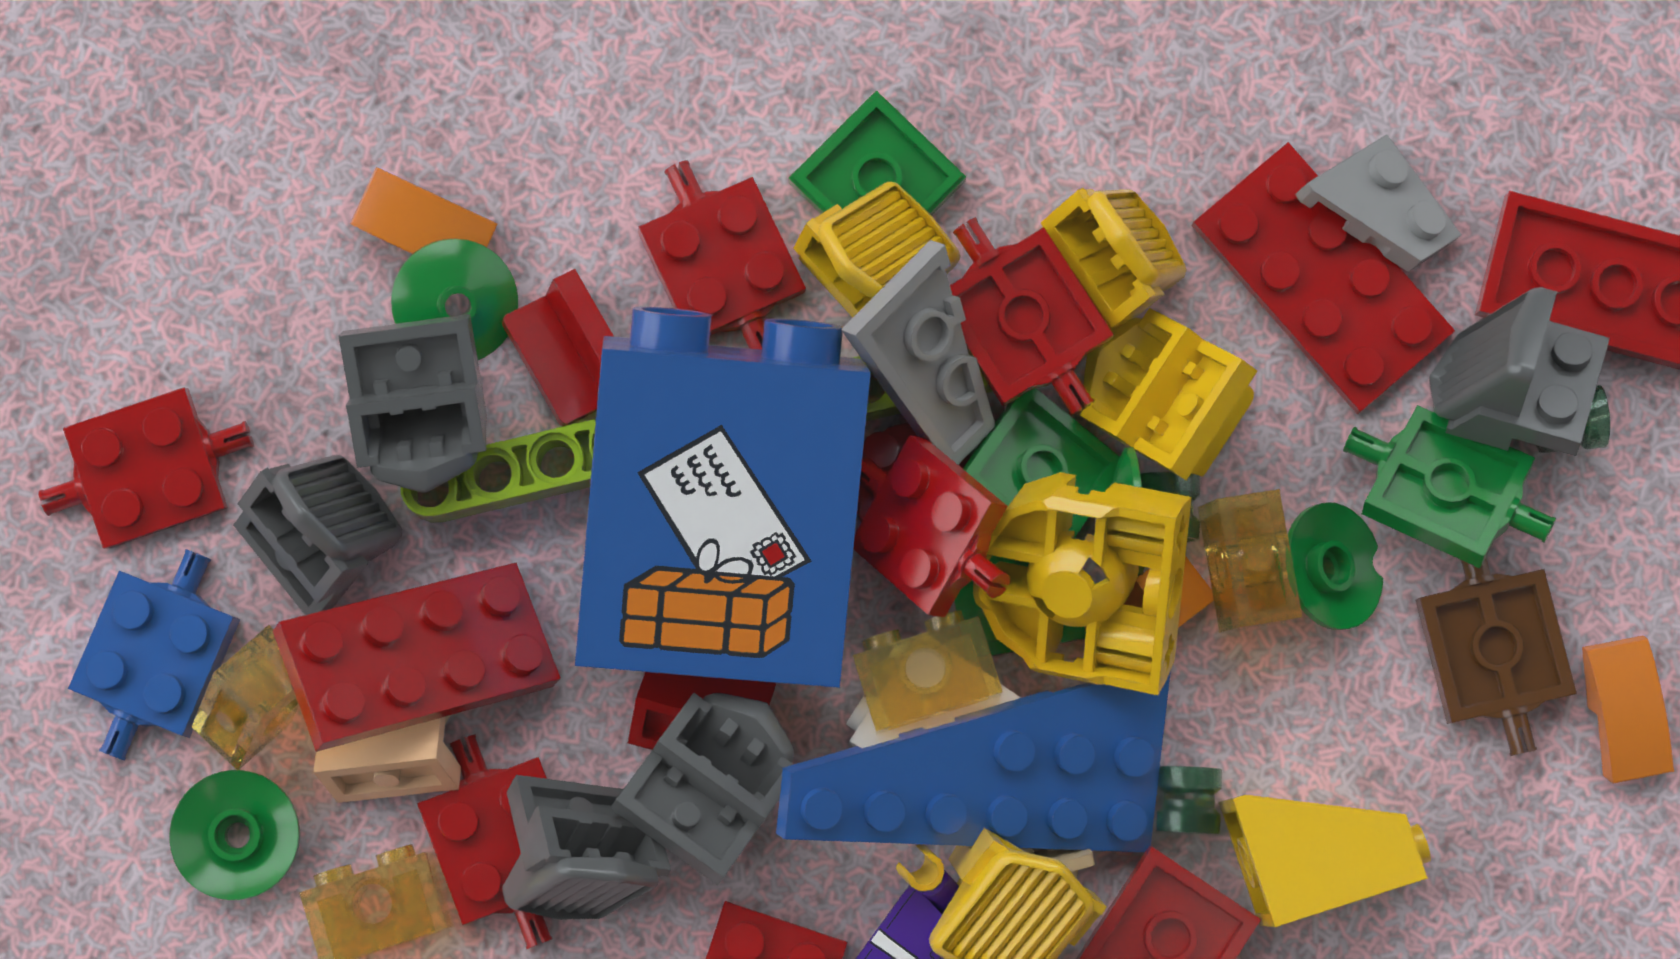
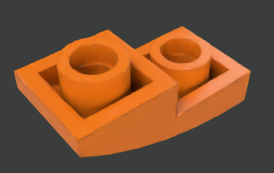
M378 167L375 168L350 222L352 226L411 254L427 244L443 239H466L487 247L498 225L490 219Z
M1642 635L1582 647L1587 707L1598 716L1603 776L1614 784L1674 772L1665 703L1648 638Z

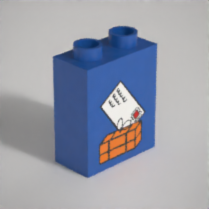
M634 307L632 310L630 338L604 336L575 666L840 688L871 372L862 359L841 357L843 336L841 329L843 327L839 325L795 319H765L762 350L709 345L711 314L674 308Z

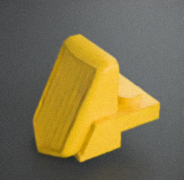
M895 182L882 184L843 209L837 204L819 216L812 218L805 224L793 247L799 254L798 259L852 318L929 240L945 244L951 264L950 267L945 269L946 274L954 269L961 257L958 248L930 213Z
M1083 187L1073 193L1040 222L1111 331L1139 316L1165 295L1163 291L1173 287L1186 275L1185 263L1165 225L1140 196L1131 189L1094 191L1093 189H1084Z
M1149 308L1143 318H1134L1119 328L1112 330L1114 335L1110 341L1087 354L1083 385L1095 401L1083 409L1080 416L1125 446L1134 447L1137 453L1187 481L1189 476L1199 479L1207 473L1254 399V391L1249 384L1257 370L1243 359L1204 340L1188 327Z
M984 827L973 846H956L948 859L960 877L957 881L959 888L931 932L929 944L932 950L944 959H1057L1068 944L1075 946L1097 918L1103 914L1107 906L1096 893L1081 885L1068 867L1060 860L1027 853Z

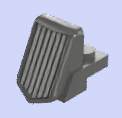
M1542 287L1530 289L1464 329L1455 337L1429 376L1434 411L1438 416L1449 419L1445 433L1507 451L1512 438L1576 456L1581 445L1610 338L1549 321L1557 291Z
M470 314L342 331L338 337L350 399L346 404L357 468L370 466V471L377 480L423 493L472 468L477 460L478 453L487 449V412Z
M332 455L292 467L290 464L270 469L267 467L260 471L237 503L243 512L233 524L305 615L333 608L368 565L369 561L393 548L402 537L400 524L376 488L341 455Z
M717 692L707 695L702 699L693 693L660 737L645 761L616 798L611 809L718 886L779 801L782 771L784 767L794 765L792 763L794 760V748L768 703Z
M516 775L507 791V797L521 854L503 885L504 900L514 910L558 920L600 919L654 889L659 883L658 877L669 875L671 866L666 849L611 809V806L623 789Z

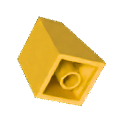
M1242 795L1218 802L1255 915L1261 919L1259 926L1278 927L1428 879L1423 864L1431 862L1427 840L1419 824L1410 826L1406 814L1252 795Z

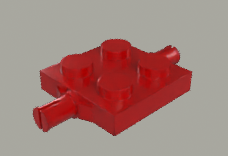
M689 161L679 162L678 169L674 164L667 168L664 173L668 177L680 203L670 213L638 226L639 237L674 309L711 314L710 336L718 332L741 330L749 349L762 350L759 339L762 343L764 332L763 319L776 306L805 293L806 287L753 177L721 191H706L703 193Z
M976 217L968 220L966 227L962 224L956 228L953 234L957 236L972 259L973 264L961 279L950 285L953 296L959 297L966 320L960 324L970 356L977 358L981 374L1001 405L1004 407L1031 389L1049 386L1050 384L1054 386L1070 411L1071 416L1079 413L1082 407L1085 409L1094 403L1095 400L1091 398L1074 372V369L1084 356L1110 341L1114 334L1045 228H1041L1017 244L1002 246L997 249L994 248Z
M183 387L64 427L63 431L74 461V480L45 490H39L40 501H48L65 495L64 498L42 505L47 516L83 504L93 517L103 549H109L227 509V503L219 482V457L248 447L252 448L254 447L252 436L249 435L227 442L229 439L250 433L246 421L210 433L198 418L189 389Z
M909 435L888 474L876 465L872 459H862L860 485L873 495V500L854 537L853 549L927 615L945 618L960 590L971 580L991 598L1001 596L1006 591V588L1001 584H1010L1009 575L987 559L992 533L1008 507L1004 502L925 438Z
M476 734L469 735L464 738L471 754L472 762L468 761L460 739L449 744L452 747L457 762L461 766L463 779L460 780L459 789L449 790L419 802L417 805L462 925H467L492 914L514 913L526 943V949L538 945L529 923L530 920L534 921L542 943L553 938L549 933L543 916L514 910L504 900L503 885L521 854L507 791L516 775L545 779L547 777L539 757L508 769H487L476 740Z

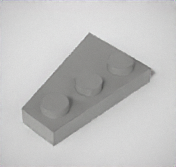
M929 240L841 331L915 434L930 441L959 465L995 427L977 358L969 355L960 323L966 320L961 300L959 297L952 295L945 271L946 268L951 266L945 244Z

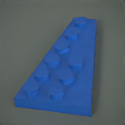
M1171 671L1159 695L1086 682L1055 692L1046 690L955 717L954 722L930 729L922 727L898 734L899 738L865 748L855 746L784 767L782 771L776 834L786 840L973 846L985 827L1018 848L1145 852L1151 846Z

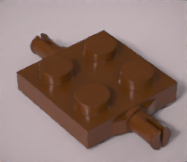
M1487 557L1480 569L1461 560L1465 581L1459 583L1450 591L1420 597L1415 600L1446 723L1451 724L1477 717L1502 718L1510 756L1535 751L1537 747H1535L1527 712L1533 711L1545 701L1577 694L1545 569L1515 576L1498 573L1491 574Z

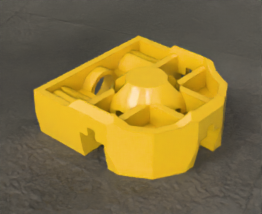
M1062 472L1024 484L1006 508L992 533L987 559L990 560L993 555L1029 562L1028 567L1000 561L995 564L1010 577L1009 585L1001 584L1006 588V591L996 598L989 597L982 588L973 582L975 603L982 608L996 639L1022 657L1029 669L1038 673L1159 695L1175 661L1191 497L1115 482L1105 492L1091 490L1088 495L1078 493L1079 487H1075L1076 475ZM1073 514L1096 518L1095 535L1087 534L1085 540L1074 539L1075 531H1068L1072 526ZM1088 558H1091L1102 568L1107 578L1099 583H1094L1091 576L1082 569ZM1139 566L1150 568L1145 583L1142 608L1124 604L1134 588L1139 573ZM1063 625L1086 627L1084 658L1077 657L1074 662L1064 661V654L1055 653L1063 636Z

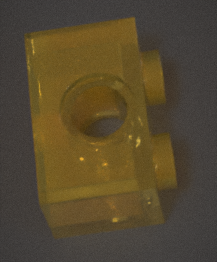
M1280 489L1217 498L1197 507L1219 633L1278 624L1302 618Z
M957 610L947 613L945 618L936 616L924 621L926 633L902 640L899 629L861 641L864 652L852 655L875 734L1001 696L1003 693L979 616L964 620L962 611ZM920 652H929L941 660L944 667V676L938 684L924 688L910 681L906 674V664L913 655Z
M270 625L265 627L213 672L191 727L237 771L293 721L299 708L295 692L273 634L274 629Z
M413 844L376 855L378 867L354 875L351 864L314 875L316 887L299 892L318 958L357 959L455 927L433 854L423 852L416 855ZM376 884L384 887L392 900L390 913L384 920L378 923L367 919L361 910V898L364 892Z

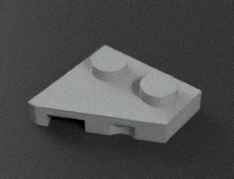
M1387 134L1311 180L1295 194L1300 202L1309 208L1319 201L1345 218L1347 221L1343 227L1344 231L1363 243H1370L1376 246L1384 257L1407 272L1425 262L1461 236V233Z

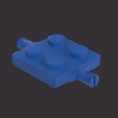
M185 549L184 557L172 584L149 583L119 570L68 687L69 690L100 702L109 713L115 715L99 751L125 761L126 754L139 725L144 727L159 726L187 738L191 737L240 622V619L211 608L200 596L196 595L211 559Z

